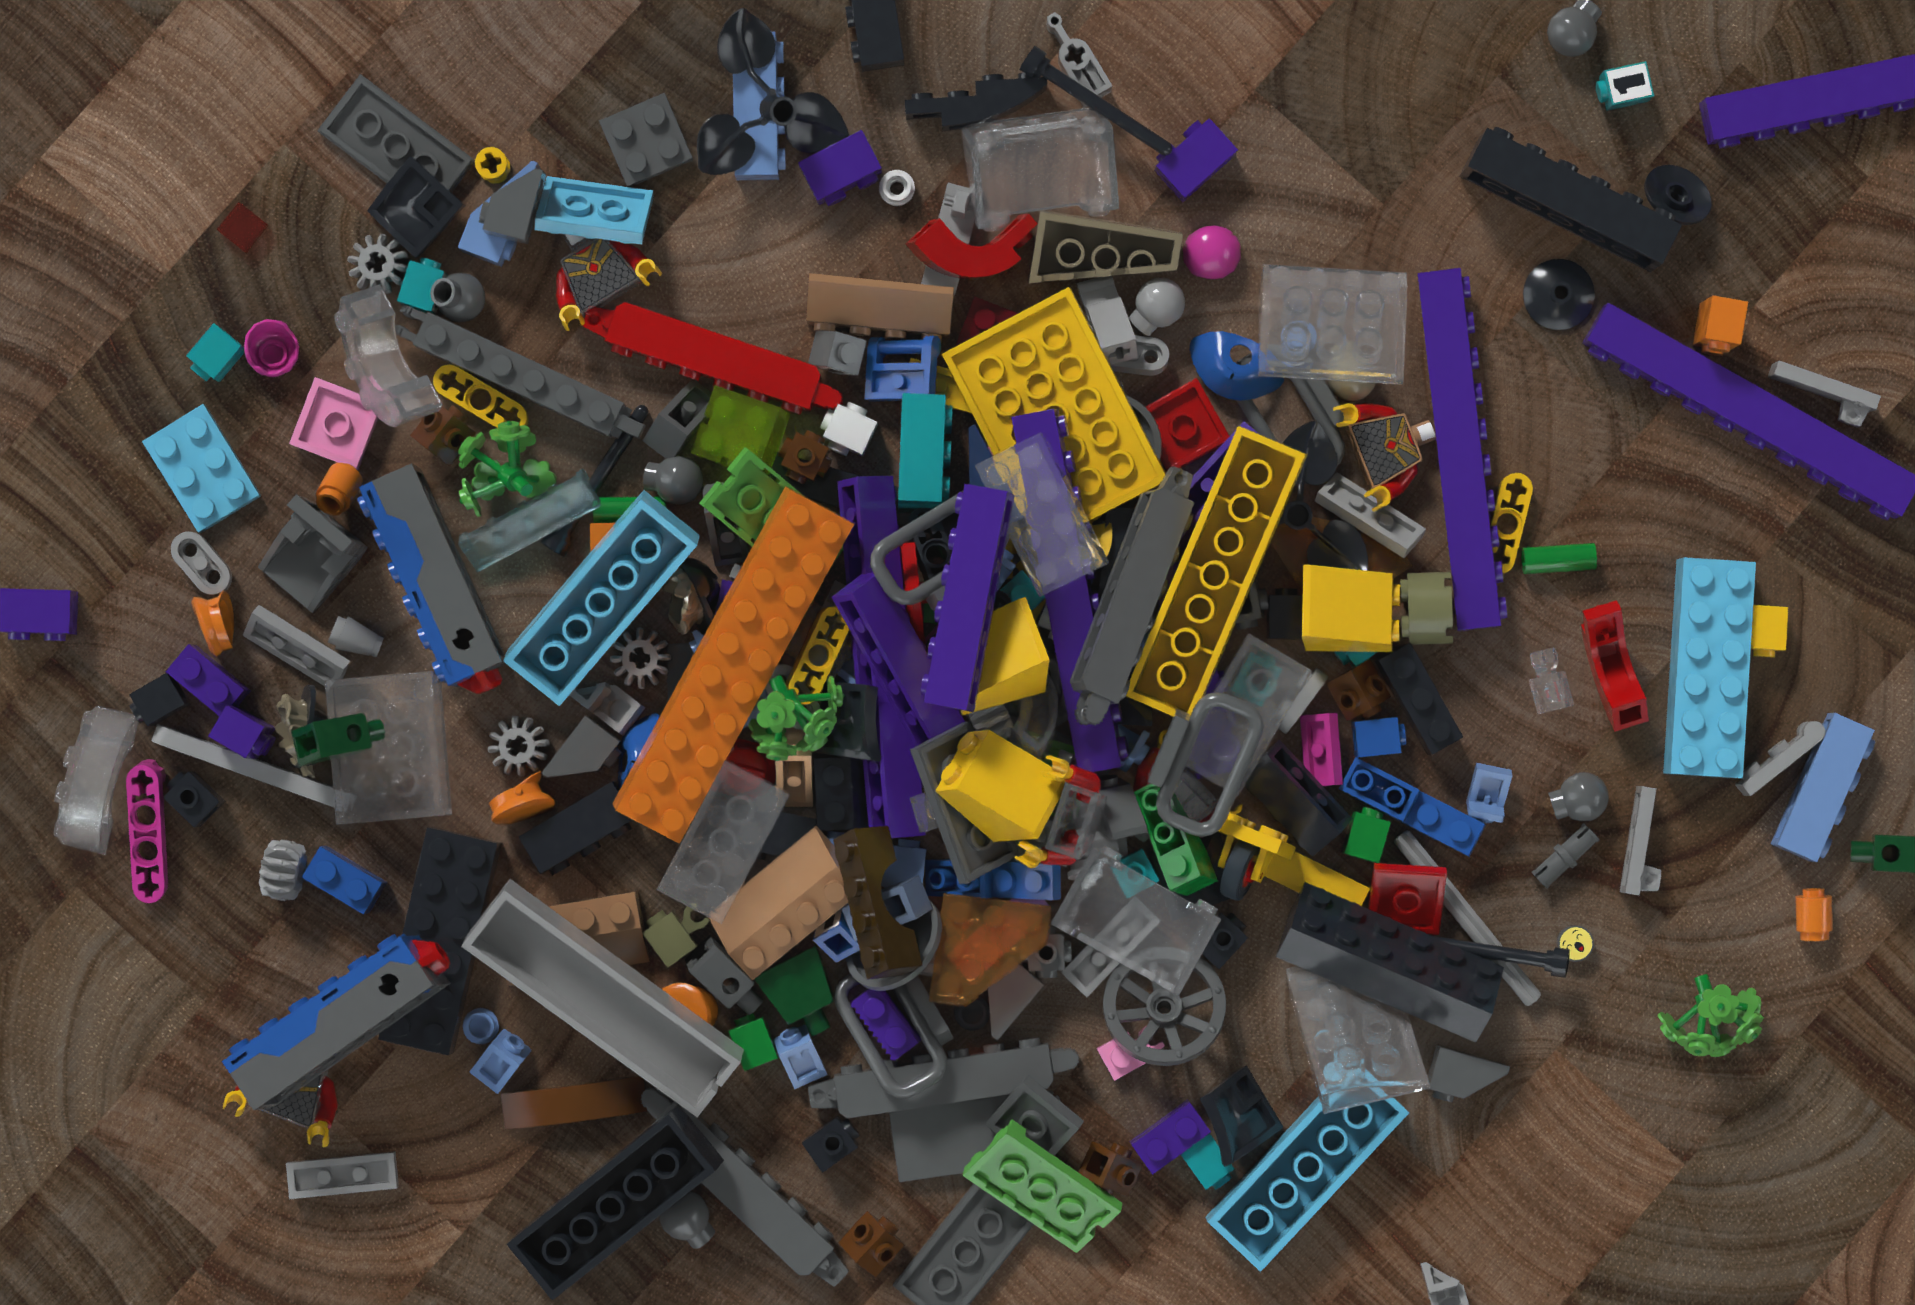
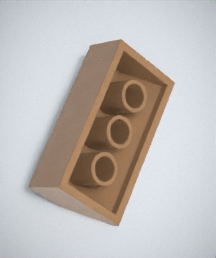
M809 273L806 321L807 324L814 325V331H835V327L850 328L849 334L856 336H871V331L885 332V338L906 340L907 334L921 335V339L925 336H938L942 343V338H950L954 287Z
M815 826L708 914L728 955L751 980H754L848 903L844 892L839 862L835 855V846Z
M638 891L548 906L626 964L633 965L650 962L647 940L643 935L645 929ZM506 979L508 986L514 985Z

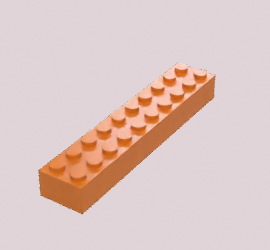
M785 486L613 801V806L617 812L680 844L854 526L851 521Z

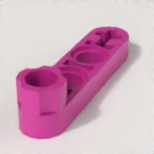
M152 759L143 760L129 771L126 778L132 889L137 899L144 903L158 901L168 890L163 782H165L166 772L164 768L156 763V760ZM142 770L145 771L147 777H152L153 782L146 785L141 781L139 775L142 773ZM143 793L147 794V796L154 794L155 799L147 797L136 800V796H141ZM146 805L155 811L156 818L154 823L147 825L139 821L137 810L140 806ZM151 841L156 845L158 854L155 859L147 860L140 855L139 845L141 842ZM158 865L159 870L154 869L151 872L152 883L159 885V888L153 891V894H149L148 888H142V884L148 880V869L141 871L140 867L149 868Z

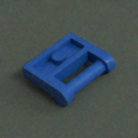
M925 336L921 340H885L883 337H871L867 347L865 400L902 401V393L935 394L937 357L941 352L940 338L938 336ZM889 354H921L920 363H883V358Z

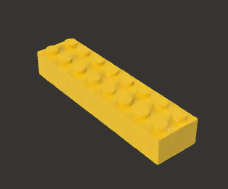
M1237 427L1144 645L1141 658L1130 678L1127 697L1171 716H1174L1176 709L1186 712L1191 716L1199 699L1203 698L1206 694L1308 454L1244 427Z

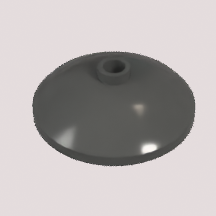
M931 901L930 904L933 909L915 920L901 924L906 928L914 930L923 966L902 976L867 980L859 950L846 957L849 972L857 982L871 990H891L911 981L926 968L937 950L942 932L940 913Z

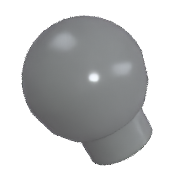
M1151 279L1141 286L1136 296V309L1128 318L1137 329L1150 336L1157 327L1170 326L1182 316L1185 309L1184 293L1179 285L1170 279Z

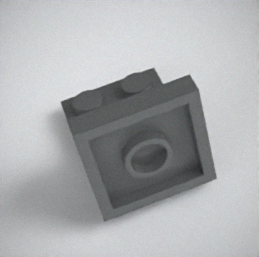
M296 494L287 504L294 511L290 516L291 519L279 532L258 565V568L310 612L315 614L359 562L368 547L333 517L321 511L314 501Z

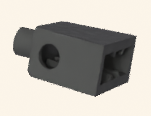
M711 934L685 959L688 971L728 1009L736 1003L747 1015H750L763 1002V999L751 988L754 985V981L738 966ZM732 977L735 979L734 983L729 986L723 984L727 978Z

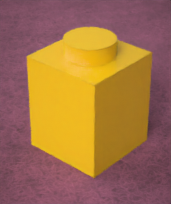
M1753 605L1751 650H1753L1754 657L1775 658V651L1786 650L1788 607Z

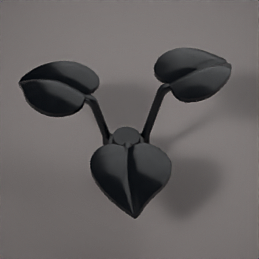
M746 8L738 9L723 25L718 38L717 53L722 66L728 72L738 74L747 69L748 75L766 92L767 96L761 101L759 108L761 117L759 119L745 122L740 126L734 116L717 114L703 123L697 137L698 168L701 172L710 175H722L736 171L751 159L756 147L755 141L745 131L759 125L765 126L767 123L785 126V134L789 143L796 150L805 153L821 151L849 136L841 114L827 98L814 92L800 93L794 100L789 97L776 95L775 89L770 88L755 73L754 68H762L771 61L775 52V39L770 28Z
M1318 421L1308 422L1295 429L1282 443L1308 455L1297 479L1296 501L1286 505L1278 525L1285 523L1289 528L1295 530L1307 528L1317 537L1307 548L1308 565L1367 571V550L1360 533L1355 527L1345 521L1332 520L1325 526L1323 532H1320L1311 523L1312 510L1307 503L1303 502L1304 484L1307 482L1311 485H1320L1328 481L1336 471L1337 452Z

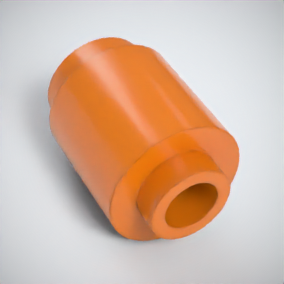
M335 463L330 466L316 491V504L321 511L328 515L337 516L348 510L363 482L361 474L354 466L347 463Z
M1823 888L1802 889L1803 895L1795 896L1796 931L1800 932V940H1829V932L1833 931L1832 896L1825 895V889Z

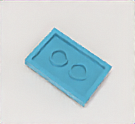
M547 176L535 217V230L551 234L582 236L588 239L597 238L619 241L624 244L642 245L653 202V190Z
M205 404L198 406L142 441L198 533L206 531L261 497L257 487Z

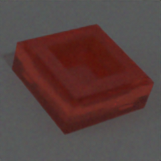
M238 202L216 230L247 253L269 225Z

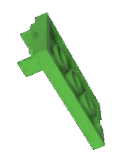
M744 447L726 469L731 473L730 477L723 485L717 481L699 504L753 547L754 543L750 540L753 538L756 541L785 486L798 493L800 492L754 453ZM764 468L777 479L774 481L766 473H764ZM726 516L727 518H729L738 527L734 528L730 523H728L724 519V517ZM842 546V548L840 549V551H839L837 557H838V556L841 554V552L843 551V546Z
M1012 1119L1009 1125L996 1133L991 1144L983 1152L979 1151L971 1158V1161L964 1167L963 1176L1077 1253L1094 1237L1095 1226L1099 1225L1104 1228L1121 1212L1122 1202L1025 1136L1026 1128Z

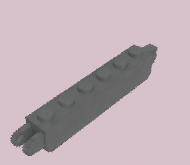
M403 304L400 312L410 319L422 322V325L417 335L401 325L393 324L390 332L412 342L416 348L609 438L613 436L619 439L623 431L640 439L646 427L644 424L629 418L632 409L626 407L623 402L430 312L425 314Z
M1170 467L1158 489L1140 494L1070 679L1073 691L1080 693L1076 705L1077 709L1074 710V719L1080 725H1096L1103 722L1102 719L1105 718L1104 714L1107 713L1109 705L1119 704V701L1126 696L1129 690L1130 681L1128 677L1132 667L1141 658L1143 648L1140 645L1145 633L1153 626L1155 620L1154 608L1157 600L1164 595L1167 589L1168 580H1166V576L1170 566H1173L1179 557L1180 546L1178 545L1182 534L1190 527L1193 519L1191 510L1194 502L1188 499L1193 475L1181 468Z
M1040 1037L1018 1040L1019 1047L1005 1048L1004 1042L983 1045L984 1052L969 1054V1048L953 1049L947 1051V1069L943 1077L935 1085L907 1099L895 1098L887 1094L881 1087L872 1069L862 1070V1064H852L840 1067L841 1073L834 1074L833 1079L810 1085L808 1087L811 1108H838L839 1113L844 1117L854 1118L1009 1095L1027 1075L1043 1088L1048 1089L1054 1081L1053 1073L1067 1071V1069L1071 1070L1072 1068L1075 1069L1074 1067L1078 1066L1077 1063H1079V1056L1075 1049H1071V1047L1049 1049L1048 1042L1041 1043ZM929 1053L912 1056V1062L898 1064L897 1059L883 1060L892 1077L899 1084H907L928 1072L933 1066V1060Z
M653 1086L652 1088L648 1087V1089H645L640 1099L642 1100L641 1104L647 1107V1111L657 1119L655 1122L678 1105V1103ZM681 1106L724 1159L718 1169L701 1183L798 1275H810L813 1272L835 1287L846 1276L849 1269L834 1251L835 1244L831 1241L834 1235L819 1221L814 1225L804 1216L808 1210L793 1196L790 1200L778 1191L782 1187L781 1184L771 1174L765 1172L762 1176L752 1166L756 1162L754 1158L742 1147H739L736 1151L726 1141L730 1136L717 1123L713 1122L710 1126L700 1115L696 1117Z

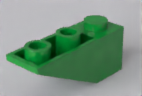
M1149 784L1135 791L1134 795L1147 825V831L1169 891L1188 896L1217 882L1218 880L1207 850L1200 837L1171 827L1162 820L1156 806L1160 787ZM1174 793L1171 799V808L1177 814L1188 818Z

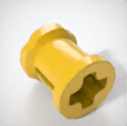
M486 147L476 156L475 167L484 180L492 184H499L507 179L511 171V165L500 149ZM495 158L498 163H501L497 165V172L491 173L488 168H485L489 166V159Z

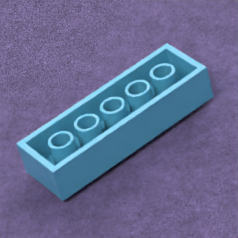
M643 490L508 648L503 661L560 706L696 548L700 535Z
M1687 557L1676 560L1663 774L1743 778L1756 562Z
M1352 1060L1205 1217L1207 1222L1261 1272L1400 1124L1409 1112L1361 1066Z

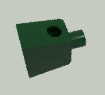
M364 713L316 721L291 731L299 767L359 754L371 749L372 742L381 741L385 738V729L380 719L367 721Z
M1872 834V842L1851 841L1850 862L1871 863L1872 871L1915 873V836ZM1895 847L1897 851L1895 859H1884L1882 856L1883 848Z
M817 945L762 972L755 978L756 983L788 1025L802 1018L811 1036L817 1035L831 1027L822 1007L834 1002V997Z

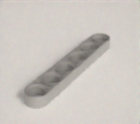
M157 724L151 740L164 747L343 811L351 812L357 796L351 792L307 776L303 777L301 774L268 762L244 758L229 748L164 725Z

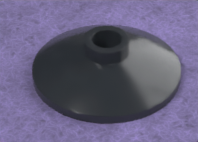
M1661 165L1654 168L1646 177L1644 190L1649 203L1654 209L1661 208L1675 215V222L1683 225H1693L1703 221L1709 214L1712 206L1710 193L1705 184L1687 169L1675 165Z
M1551 259L1539 264L1528 275L1523 288V302L1530 317L1539 325L1552 330H1566L1581 323L1590 313L1595 298L1594 285L1589 274L1580 265L1567 259ZM1560 286L1566 289L1567 296L1565 299H1558L1555 296L1554 291L1556 287Z

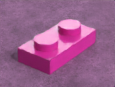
M1338 714L1301 715L1300 724L1304 766L1322 786L1342 785Z

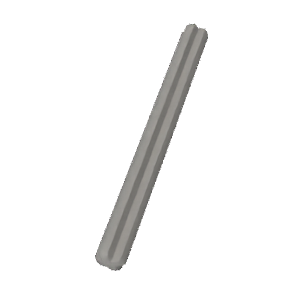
M1406 830L1395 838L1394 844L1411 865L1439 867L1410 831ZM1446 878L1443 904L1473 942L1502 946L1451 881ZM1488 959L1504 967L1503 979L1524 1005L1530 1006L1540 998V991L1517 963Z

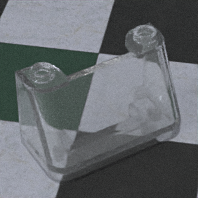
M1083 108L974 123L962 128L963 148L974 218L978 229L983 228L985 231L1002 230L1004 224L1011 221L1010 215L1079 205L1082 210L1088 211L1090 216H1104L1109 214V210L1119 209L1113 126L1107 118L1093 109Z
M1103 845L1100 851L1093 847L1053 918L1051 925L1076 937L1078 940L1179 996L1221 921L1219 917L1215 916L1218 909L1201 899L1195 905L1120 863L1119 861L1123 855Z

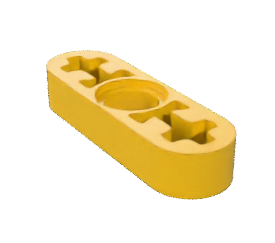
M450 364L444 365L435 372L433 385L439 394L492 426L498 428V424L506 422V419L496 412L494 419L488 417L496 409L499 398L504 400L500 407L510 413L514 409H518L517 417L521 419L520 426H527L529 420L528 413L521 404L459 367ZM453 372L457 373L455 379L465 387H467L468 380L474 382L466 390L463 401L458 399L462 394L454 387H450L447 391L443 389L445 383L441 379L444 374L451 376ZM486 390L489 392L491 402L486 409L477 410L472 406L471 396L475 391Z
M1512 473L1504 477L1500 482L1495 500V511L1492 512L1490 526H1495L1502 514H1510L1517 521L1516 530L1512 534H1503L1498 530L1499 539L1513 540L1512 547L1507 544L1504 545L1503 556L1508 558L1507 564H1502L1503 574L1510 571L1514 566L1533 492L1531 480L1521 473ZM1515 479L1520 480V487L1525 489V494L1518 495L1514 505L1522 506L1521 513L1513 508H1501L1502 501L1507 504L1510 503L1511 492L1506 490L1507 484H1513ZM1492 547L1494 554L1497 552L1498 547Z
M837 606L826 607L819 611L785 684L788 690L795 689L797 695L799 690L794 687L795 683L803 682L808 672L801 671L802 666L810 671L819 672L818 678L810 676L806 686L811 689L809 694L821 692L849 632V628ZM836 613L838 615L837 622L841 626L839 629H832L827 638L835 640L832 645L827 640L817 639L816 636L818 633L826 635L829 624L825 622V618L833 617ZM815 645H821L827 652V659L820 666L813 665L809 660V651ZM801 702V704H810V703H812V702Z

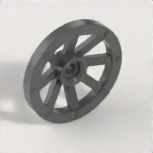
M1160 945L1147 947L1126 957L1110 975L1103 997L1105 1023L1116 1044L1133 1058L1159 1066L1182 1064L1203 1054L1220 1034L1226 1013L1225 991L1218 974L1202 957L1187 949L1176 946ZM1158 962H1174L1182 965L1170 989L1164 988ZM1146 964L1153 988L1151 994L1127 978L1136 969ZM1194 971L1203 979L1208 989L1180 998L1179 995L1190 974ZM1121 988L1146 1007L1116 1011V999L1119 989ZM1208 1001H1213V1013L1209 1023L1182 1012ZM1161 1007H1166L1170 1010V1012L1167 1014H1161L1158 1011V1009ZM1149 1020L1150 1022L1137 1040H1134L1121 1025L1123 1022ZM1179 1024L1202 1034L1190 1044L1182 1047L1175 1025ZM1159 1028H1164L1170 1050L1147 1047Z

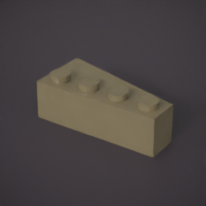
M1040 210L1029 283L1174 271L1178 268L1183 234L1178 231Z

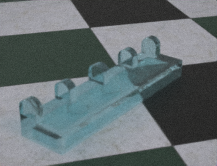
M581 469L576 472V476L558 486L556 484L549 486L548 491L532 500L519 502L517 508L498 518L492 517L488 519L487 523L470 533L464 532L460 534L458 545L478 573L599 508L601 500L589 484L590 480L586 471Z

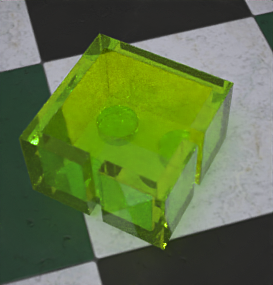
M715 385L704 416L710 419L708 425L701 423L690 453L702 460L728 468L743 448L746 447L772 468L791 414L778 406ZM764 468L763 472L769 476L770 472Z

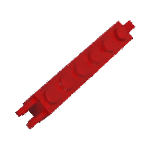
M627 302L616 306L615 310L589 306L586 312L583 328L605 338V342L612 346L611 352L620 356L631 358L632 354L635 353L646 357L645 363L650 366L665 370L668 364L680 368L679 375L695 381H699L700 376L713 379L712 386L733 393L734 387L748 391L747 398L767 404L768 399L781 402L780 409L796 415H801L802 410L811 412L812 406L834 411L838 404L843 405L842 393L836 390V388L832 389L831 386L822 384V378L817 367L809 363Z

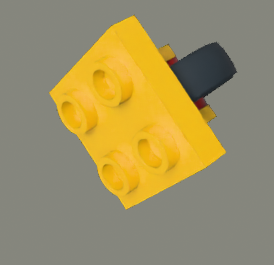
M1229 812L1226 822L1218 831L1227 835L1218 862V867L1224 869L1220 892L1225 897L1239 901L1247 894L1253 881L1262 882L1274 854L1291 860L1296 847L1287 843L1289 836L1264 825H1261L1259 831L1254 830L1256 823Z

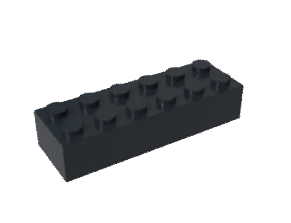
M1494 127L1493 130L1486 128L1478 138L1459 177L1649 272L1663 264L1682 226L1674 221L1675 215L1661 208H1656L1653 211L1643 206V200L1632 193L1624 192L1621 195L1609 189L1611 184L1600 177L1592 175L1589 179L1577 173L1579 168L1566 160L1559 159L1557 163L1545 157L1546 151L1534 144L1527 143L1526 146H1523L1513 141L1514 135L1502 128Z
M427 827L402 934L406 936L419 935L423 941L436 942L443 948L450 960L449 968L443 973L451 984L379 1033L378 1040L448 1056L454 1053L476 958L461 946L467 934L487 909L501 850V842L440 828Z
M1306 882L1303 884L1289 912L1276 957L1473 1042H1477L1493 1014L1504 970L1503 966L1493 963L1488 959L1479 957L1456 945L1444 942L1423 931L1416 930L1390 917L1381 915Z
M678 1104L520 1230L506 1245L550 1299L554 1300L713 1174L723 1163L724 1159Z

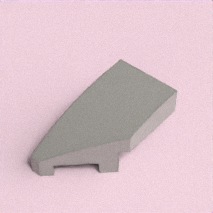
M606 682L581 689L575 687L569 694L622 736L625 735L645 709L643 705L616 685H609Z
M1427 1262L1420 1264L1431 1305H1469L1464 1285L1460 1284L1459 1280L1444 1274Z

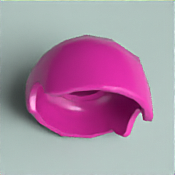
M1216 225L1199 228L1188 236L1183 246L1184 263L1196 277L1212 280L1224 278L1235 271L1241 259V246L1238 238L1233 235L1232 231Z
M265 319L254 324L246 334L244 342L245 357L249 365L260 375L279 377L290 372L298 361V339L286 323Z

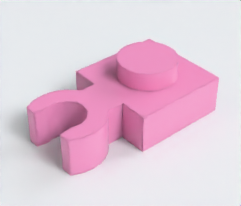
M1143 1027V1028L1141 1029V1031L1139 1032L1138 1037H1139L1140 1034L1143 1032V1030L1145 1029V1027ZM1113 1039L1097 1048L1114 1081L1146 1064L1123 1051ZM1162 1041L1155 1045H1147V1047L1162 1049L1165 1046Z

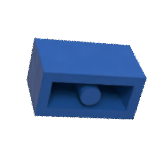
M328 846L319 847L301 877L362 914L370 913L388 883Z

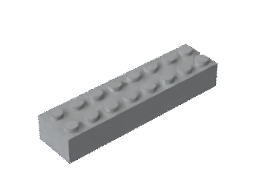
M511 879L508 880L467 934L461 946L696 1117L701 1114L715 1096L718 1086L722 1087L741 1063L744 1051L742 1047Z

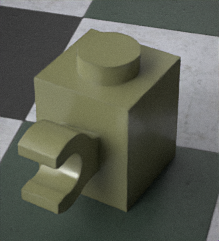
M698 901L690 903L685 908L683 921L680 920L675 911L666 915L661 910L645 922L649 928L643 932V935L667 968L699 946L691 933L707 926L710 919L706 917L701 922H696L692 919L691 912L700 905Z

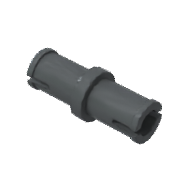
M1583 823L1562 845L1558 843L1553 847L1555 851L1531 873L1548 889L1569 867L1573 869L1577 866L1576 861L1600 840Z

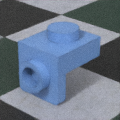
M1476 763L1466 799L1467 812L1470 817L1482 823L1503 822L1505 817L1504 805L1512 779V770Z

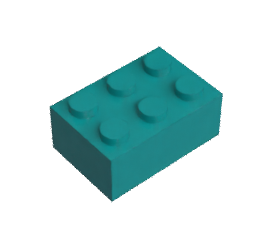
M902 393L898 513H912L918 508L933 509L949 499L950 477L943 476V469H950L951 441H944V434H951L953 406L945 405L946 395Z

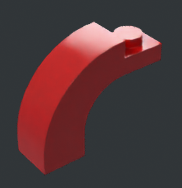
M1029 213L1018 215L989 243L983 246H972L958 239L945 223L938 218L930 220L905 244L921 262L936 272L955 278L985 277L1003 272L1022 259L1013 247L1019 249L1033 237L1030 231L1038 223Z
M1618 601L1583 610L1584 624H1581L1587 658L1601 702L1614 732L1648 722L1647 699L1629 657L1624 634L1622 610Z

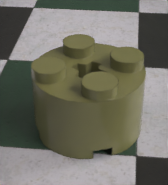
M1451 572L1407 573L1408 579L1400 580L1401 603L1408 602L1409 610L1408 616H1401L1402 638H1409L1411 645L1453 644V636H1446V629H1452L1453 627L1452 586H1444V580H1451Z

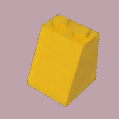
M1303 565L1302 639L1305 651L1392 652L1393 641H1400V620H1393V606H1400V584H1394L1393 573Z
M1026 597L1017 599L993 611L974 712L1046 691L1049 657ZM960 710L962 716L973 713L969 711Z
M991 730L967 732L960 739L957 745L958 750L951 763L943 770L941 781L935 792L993 842L1038 839L1062 795L1064 785L1068 783L1065 780L1057 781L1044 777L1041 771L1049 772L1052 768L1051 766Z

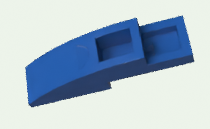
M1355 757L1343 784L1339 787L1341 791L1468 857H1470L1486 826L1484 823Z
M950 859L925 860L927 896L983 899L994 897L1061 899V866L1043 865L1040 862L1035 868H1029L1017 860H1010L967 884H959Z

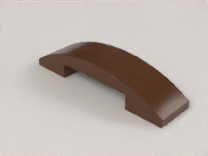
M631 1076L600 1082L501 1093L505 1129L564 1124L646 1112L647 1107H644L641 1104L642 1100H640L643 1091L646 1089L645 1080L640 1076Z

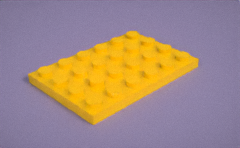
M1067 287L942 354L1012 493L1015 495L1031 530L1032 524L1011 418L1013 416L1049 409H1058L1059 415L1066 416L1069 436L1064 437L1066 451L1072 450L1076 472H1071L1070 474L1073 487L1078 486L1081 493L1082 508H1077L1080 523H1087L1138 497L1140 494L1159 486L1165 477L1166 472L1107 357L1102 352L1098 340L1071 287Z

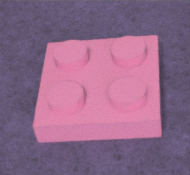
M315 377L289 444L337 463L350 464L358 470L384 404Z

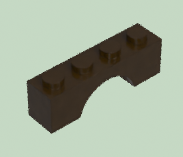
M889 827L854 828L833 839L835 855L839 862L844 892L848 899L852 925L856 932L861 962L864 966L867 980L902 976L923 966L914 930L899 924L888 912L882 898L881 882L886 869L897 861Z

